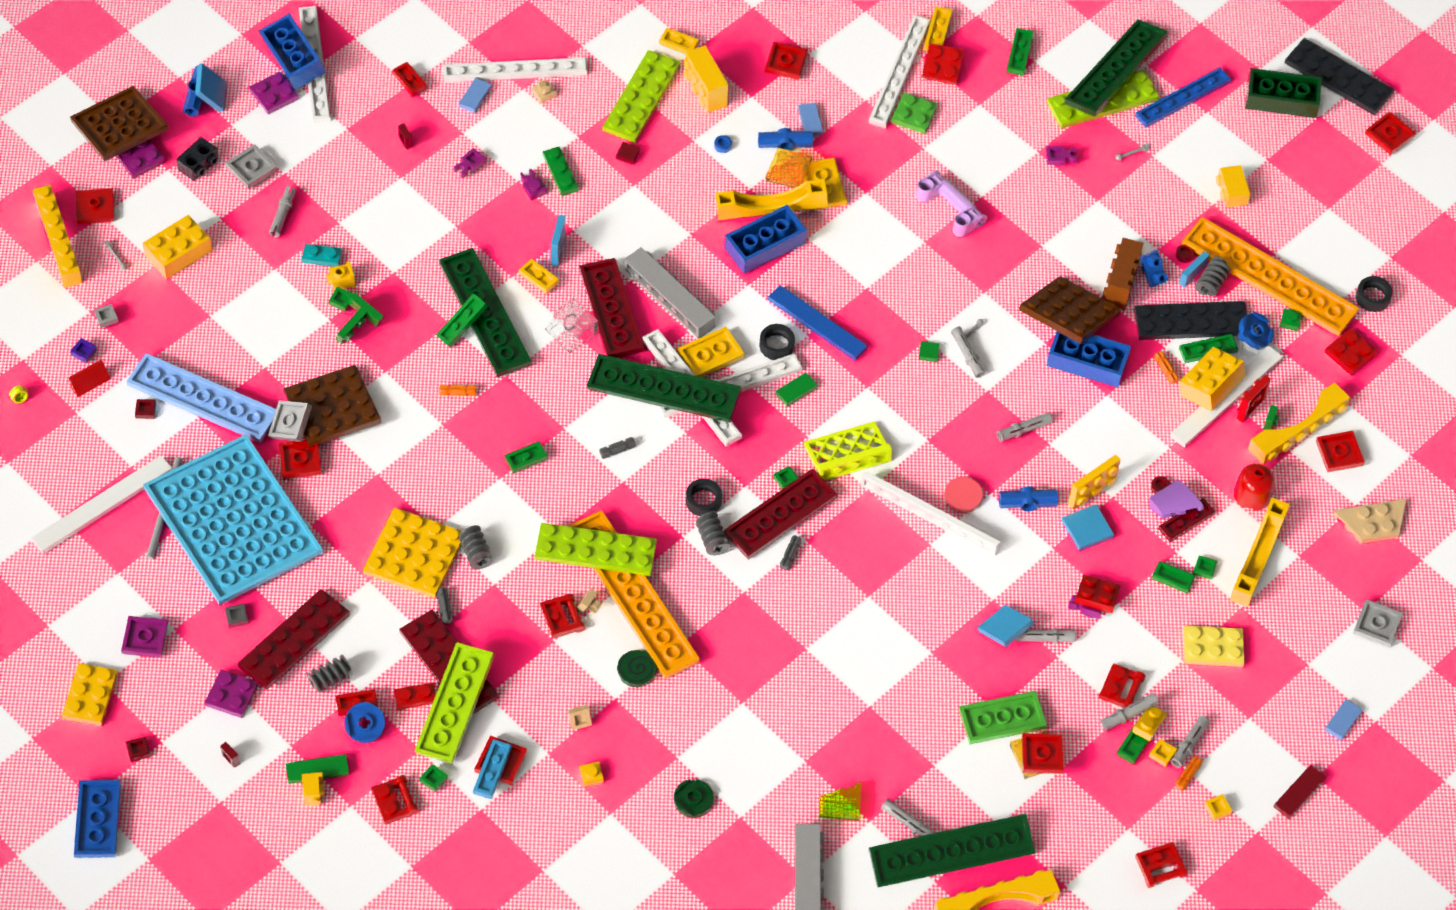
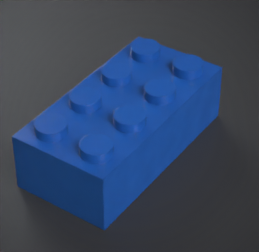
M290 13L259 30L265 45L294 90L326 73L321 60Z
M787 204L726 234L724 248L745 274L805 244L807 229Z
M1057 331L1048 354L1046 366L1118 388L1129 359L1131 346L1097 335H1092L1080 344Z

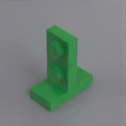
M355 292L349 297L348 304L357 312L337 333L335 340L340 344L344 340L349 341L354 335L353 330L356 327L360 328L366 320H369L377 327L383 318L381 313Z

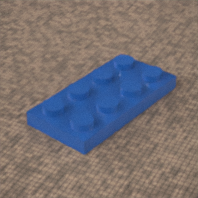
M79 780L74 858H116L121 793L120 780Z

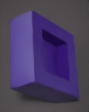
M81 338L70 350L71 356L87 364L97 352V346Z

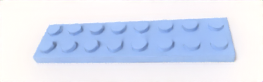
M145 353L126 381L127 386L238 434H246L248 438L259 443L262 442L270 430L276 411L273 407Z

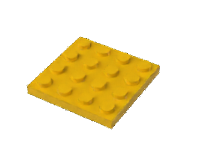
M393 508L363 568V574L435 599L436 593L441 588L462 543L459 540V535L462 531Z

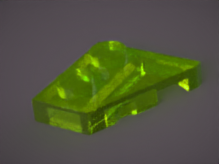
M862 782L855 783V786L847 789L841 788L834 793L821 795L818 818L859 821Z

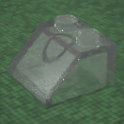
M573 297L558 308L546 326L545 331L570 354L598 334V320Z

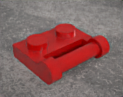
M573 594L540 602V608L552 639L574 632L580 633L586 629L574 604L575 598ZM562 605H567L574 622L573 624L569 625Z
M1113 663L1098 698L1125 708L1134 703L1136 694L1141 683L1145 681L1146 675L1143 672H1135ZM1128 679L1133 680L1127 697L1123 699L1121 698L1122 692Z
M405 775L397 776L394 780L371 787L384 825L413 816L419 812L417 804H414L408 789V781ZM395 788H400L407 808L401 809L394 791Z
M1174 842L1145 850L1135 855L1148 888L1155 887V884L1177 877H1187L1186 868ZM1172 865L1176 866L1175 870L1156 876L1151 874V872Z

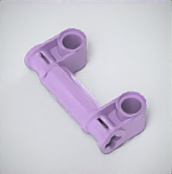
M934 170L918 182L917 200L923 203L929 202L940 194L959 212L954 218L952 228L954 235L965 237L986 222L987 216L981 214L977 210V206L965 197L948 179L945 180L938 170Z

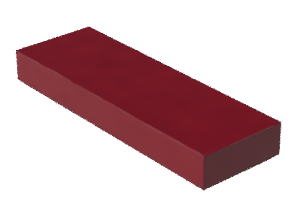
M1204 498L1200 500L1203 504V510L1198 511L1197 508L1186 510V514L1175 515L1159 525L1158 530L1170 543L1215 515L1216 511Z
M1310 764L1274 803L1273 808L1290 819L1325 781L1326 776Z

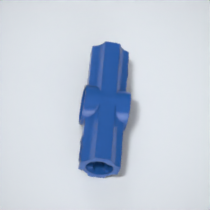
M195 66L192 78L188 83V92L183 106V113L191 117L199 115L203 101L195 94L197 66Z
M781 128L777 132H758V148H778L782 152H788L793 148L813 147L812 131L793 132L790 128Z
M1032 486L1022 487L1019 491H999L998 494L1000 509L1021 508V510L1029 512L1036 510L1038 507L1058 506V491L1056 489L1036 490Z

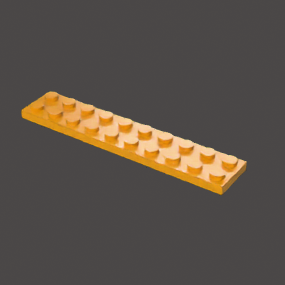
M1204 217L1199 219L1182 240V245L1185 244L1191 247L1199 255L1204 251L1210 255V262L1215 256L1221 257L1230 267L1231 274L1294 311L1302 312L1303 316L1337 336L1341 335L1358 313L1359 307Z
M602 510L569 525L570 527L617 533ZM593 568L645 650L655 661L664 679L699 663L700 658L645 575Z

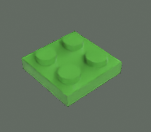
M903 93L891 123L925 134L937 109V103Z

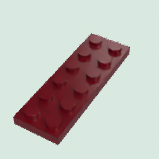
M611 258L579 265V271L606 355L621 357L644 352V345L616 259Z
M812 468L724 529L725 536L749 560L835 500L837 493Z
M320 589L238 662V667L268 690L348 618L350 611Z
M433 609L401 627L399 633L440 685L458 641ZM487 679L473 714L499 699V694Z

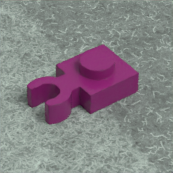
M1046 146L1047 165H1065V161L1077 163L1078 156H1072L1077 155L1076 148L1065 150L1064 146Z
M472 148L461 157V163L454 166V172L463 170L461 178H465L469 170L474 173L487 162L486 157Z
M531 168L529 169V176H525L523 172H520V179L524 182L523 188L530 200L547 194V188L541 178H534V171Z
M1076 595L1071 596L1068 605L1069 609L1081 610L1080 614L1100 619L1101 610L1075 603Z

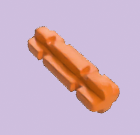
M1159 351L1155 353L1154 359L1159 363V367L1164 375L1168 377V382L1170 384L1177 383L1179 376L1174 372L1175 370L1169 360L1165 359L1166 355L1164 352Z
M441 384L439 386V395L465 396V394H468V396H475L476 385L465 387V385L450 384V386H447V384Z
M1194 756L1175 783L1177 789L1180 791L1185 790L1187 784L1203 763L1201 758Z

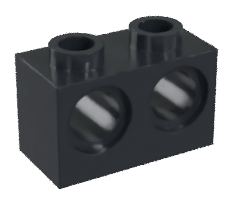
M200 137L176 159L178 171L195 181L198 177L203 176L211 165L213 166L217 163L219 159L217 147L203 137Z

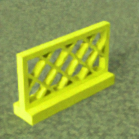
M875 421L804 442V447L817 473L824 481L892 461V448L889 443H886ZM870 429L874 430L873 436L865 434L864 432ZM849 435L857 436L855 441L847 439L846 437ZM861 438L870 440L867 445L859 443ZM832 440L839 441L837 446L828 443ZM873 442L881 444L878 447H871ZM842 444L851 445L850 450L841 448ZM818 445L821 446V449L816 451L811 449V446ZM855 447L864 450V451L857 452V453H856V452H853L854 449H855ZM825 448L834 451L832 455L823 452ZM838 452L846 455L840 458L835 457ZM819 458L828 460L827 462L818 463Z

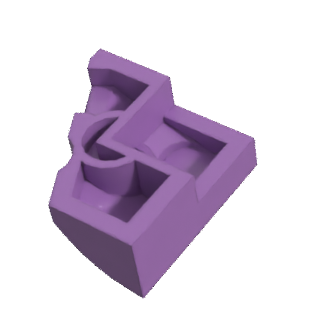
M1179 479L1149 497L1150 509L1162 519L1176 514H1186V510L1197 508L1198 511L1204 509L1203 504L1196 495Z

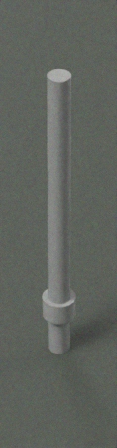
M175 457L173 467L169 471L181 466L183 459ZM160 513L158 514L146 558L150 560L154 558L164 524V519Z

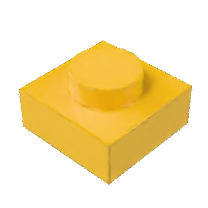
M1160 739L1150 752L1149 757L1166 767L1177 749Z
M599 762L579 766L584 787L603 783Z
M1223 794L1211 798L1204 803L1213 821L1232 813V809Z

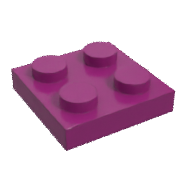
M281 71L249 86L250 92L267 115L299 100V95Z
M150 140L116 156L133 179L165 163L163 156Z
M128 616L121 648L122 654L162 658L168 619Z
M221 669L204 702L205 706L242 719L258 687V683Z

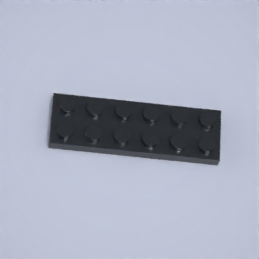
M1305 37L1284 61V64L1303 75L1322 77V86L1374 116L1394 92L1393 88Z
M1245 301L1135 305L1134 314L1138 339L1159 340L1208 338L1228 334L1238 336L1240 332L1239 322L1247 315Z

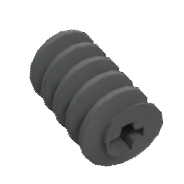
M1218 256L1211 259V262H1209L1201 277L1195 283V290L1198 293L1209 296L1217 294L1221 285L1224 284V281L1231 273V269L1226 261Z
M715 511L701 515L696 521L698 532L706 548L705 550L707 554L712 556L724 554L730 548V544H727L728 539L725 537L726 534L723 531V526L720 524L721 521L718 518V513Z
M479 525L470 526L459 535V540L462 543L461 545L469 565L475 570L484 569L493 562V559L490 558L492 553L488 551L489 546L486 544V539L483 538V532H480L481 527Z
M341 654L339 659L333 658L332 663L327 661L325 667L319 665L318 671L313 668L311 674L306 672V675L312 687L320 694L322 693L321 686L328 690L329 682L336 686L335 679L343 682V675L349 679L351 668L345 656Z

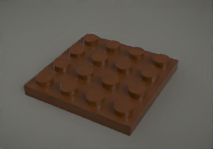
M134 86L70 116L71 123L104 162L169 130L166 122Z
M1059 276L1025 300L1019 307V311L1080 344L1117 318L1122 310L1115 306V304L1102 299L1097 294L1089 292L1082 286L1076 285L1062 276Z
M356 365L284 388L288 401L312 405L303 434L309 447L382 423L381 417Z

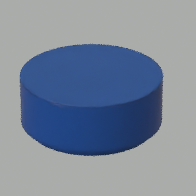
M720 135L715 138L714 149L717 152L728 153L731 150L732 140L730 137Z

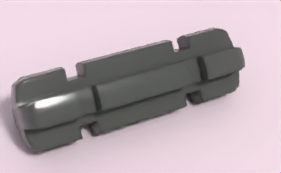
M629 437L625 441L621 440L608 445L609 447H602L599 449V454L602 459L610 457V454L613 456L626 451V448L632 449L636 446L633 437Z
M796 535L791 537L790 543L783 555L784 557L780 562L781 569L786 571L790 569L791 563L800 547L801 537Z
M439 588L436 594L437 599H439L440 615H442L441 621L443 624L449 625L453 622L448 590L446 588Z

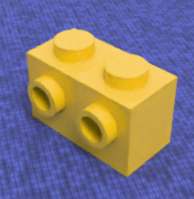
M1242 166L1221 167L1219 174L1216 175V184L1221 189V200L1225 202L1226 207L1248 205L1250 191Z

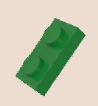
M539 441L504 455L505 461L513 474L548 460V456Z

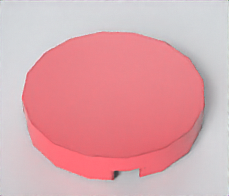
M957 477L951 480L946 485L944 492L947 505L960 513L974 511L975 508L980 506L983 497L980 485L975 480L967 477Z

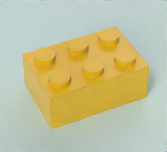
M706 45L687 51L683 74L685 80L690 82L693 94H697L700 106L704 107L707 113L727 107L728 83Z
M189 214L143 242L146 258L166 279L212 251L210 237Z
M1212 347L1180 380L1181 397L1213 411L1245 378L1244 361Z

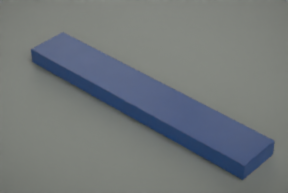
M1219 67L1137 111L1135 117L1147 128L1229 84L1231 78Z
M781 285L768 296V300L854 361L867 349L866 344Z

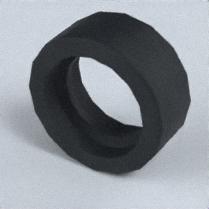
M1368 276L1362 279L1357 287L1356 301L1367 311L1379 312L1388 307L1393 289L1386 279L1379 276ZM1366 288H1376L1385 297L1382 300H1372L1363 291Z
M776 323L770 324L762 330L759 348L765 357L770 360H776L793 353L795 336L789 327ZM774 335L782 336L787 339L788 345L781 349H775L768 346L766 339Z
M710 479L693 481L686 490L685 499L688 510L697 516L710 511L717 512L722 504V490L720 486ZM706 490L715 495V501L708 505H700L693 501L692 496L695 492Z

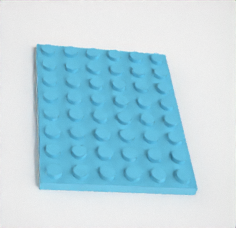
M246 434L143 484L144 490L219 606L323 554L322 547Z

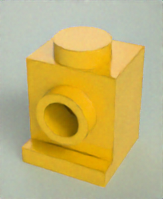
M350 261L346 262L345 265L328 268L329 274H326L328 285H332L333 291H335L337 286L342 289L355 287V277Z
M322 772L302 774L304 804L310 806L320 805V796H324Z

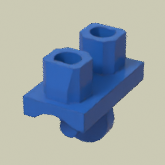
M1154 249L1149 254L1140 257L1142 263L1141 270L1145 273L1149 287L1153 288L1168 280L1158 250Z

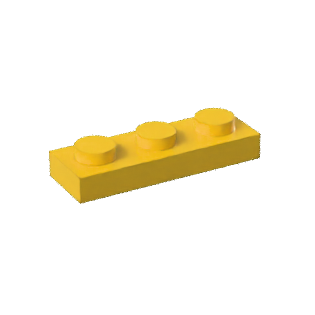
M935 6L924 44V51L928 50L929 43L943 46L952 9Z

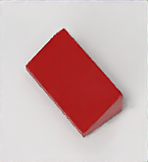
M102 359L69 377L70 387L77 397L110 380Z

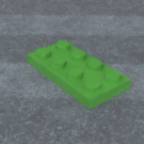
M1036 691L959 706L960 717L969 745L1047 728Z

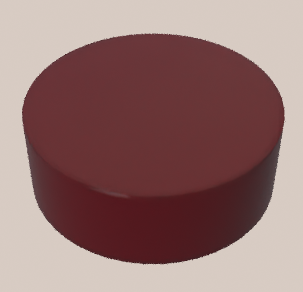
M1185 244L1177 248L1176 258L1178 261L1189 263L1193 260L1194 249Z
M1155 477L1151 482V491L1156 494L1169 486L1170 482L1165 477Z

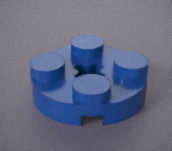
M1252 312L1240 320L1238 337L1250 347L1261 350L1273 341L1274 331L1273 328L1270 329L1269 321L1264 315Z
M358 703L348 711L345 717V730L354 741L359 743L373 742L381 736L384 730V715L377 706L371 703ZM363 717H366V720L371 722L365 729L363 726H359V722L362 721Z

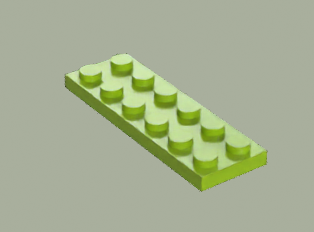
M647 50L602 126V131L636 143L678 71L680 61Z
M1141 70L1128 80L1096 117L1064 104L1065 98L1071 91L1049 97L1046 103L1060 129H1064L1158 101L1159 94L1146 71Z
M541 523L534 560L651 576L657 539Z
M456 643L414 750L416 754L450 764L454 763L495 657L494 652Z

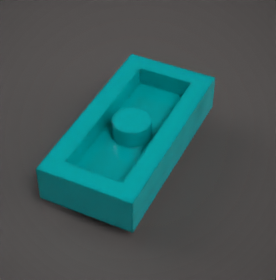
M305 244L302 263L330 267L339 266L342 248Z

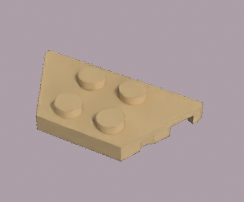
M1401 499L1334 510L1333 515L1345 524V528L1353 533L1361 544L1395 539L1400 534L1406 500Z

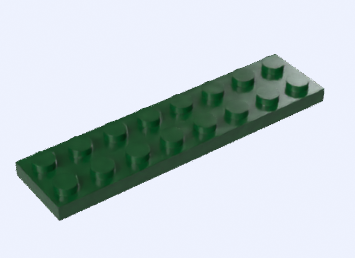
M1137 19L1065 98L1064 104L1096 117L1168 37V31Z
M470 248L439 259V265L460 306L473 293L488 305L487 309L471 325V328L496 377L498 378L531 366L532 361L474 249Z
M598 354L586 386L591 391L731 423L742 392L741 386L602 354Z
M1027 814L868 847L877 888L1036 854Z

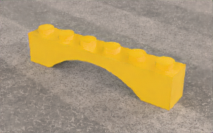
M825 179L806 181L791 190L772 195H748L734 190L715 193L718 220L766 215L787 204L792 211L828 207Z
M51 184L33 189L35 203L44 224L63 287L67 288L81 284L80 270Z
M1334 382L1321 391L1316 408L1305 420L1284 429L1263 430L1251 439L1248 450L1263 465L1268 461L1275 460L1281 452L1288 451L1294 443L1303 441L1307 434L1316 432L1323 423H1329L1335 415L1345 412L1348 408L1350 397Z
M1271 498L1251 550L1230 597L1231 601L1246 607L1249 606L1286 518L1290 504Z
M1040 870L1035 872L1034 875L1027 877L1022 875L1009 882L1000 881L991 887L982 886L973 892L968 893L965 891L957 894L955 897L940 898L935 902L934 910H978L984 905L1001 900H1022L1041 905L1058 900L1060 890L1052 870Z

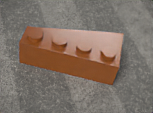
M1122 237L1121 244L1117 243L1114 254L1117 257L1112 259L1110 269L1113 270L1112 273H1108L1106 280L1108 287H1104L1102 298L1115 304V306L1123 311L1126 310L1144 245L1143 242Z

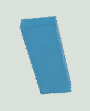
M493 739L473 788L474 795L493 799L512 750L511 744Z

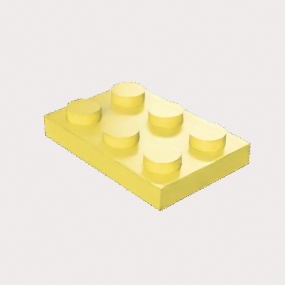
M1184 625V664L1243 667V629Z

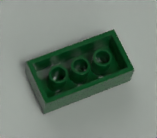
M1250 68L1247 80L1245 109L1316 118L1320 107L1322 77Z

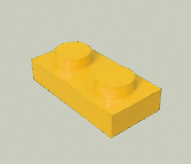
M667 27L659 39V45L683 54L696 49L699 44V39Z
M532 258L519 269V274L545 294L559 284V279Z
M1155 706L1147 709L1135 724L1132 732L1150 741L1166 719L1168 713Z

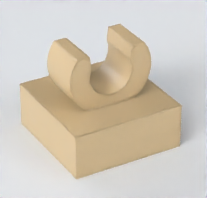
M543 79L538 82V85L532 87V92L540 104L556 98V91L548 80L545 81Z
M591 588L582 598L576 609L581 613L586 609L595 613L602 604L594 599L598 592Z
M587 705L568 710L572 730L592 725Z

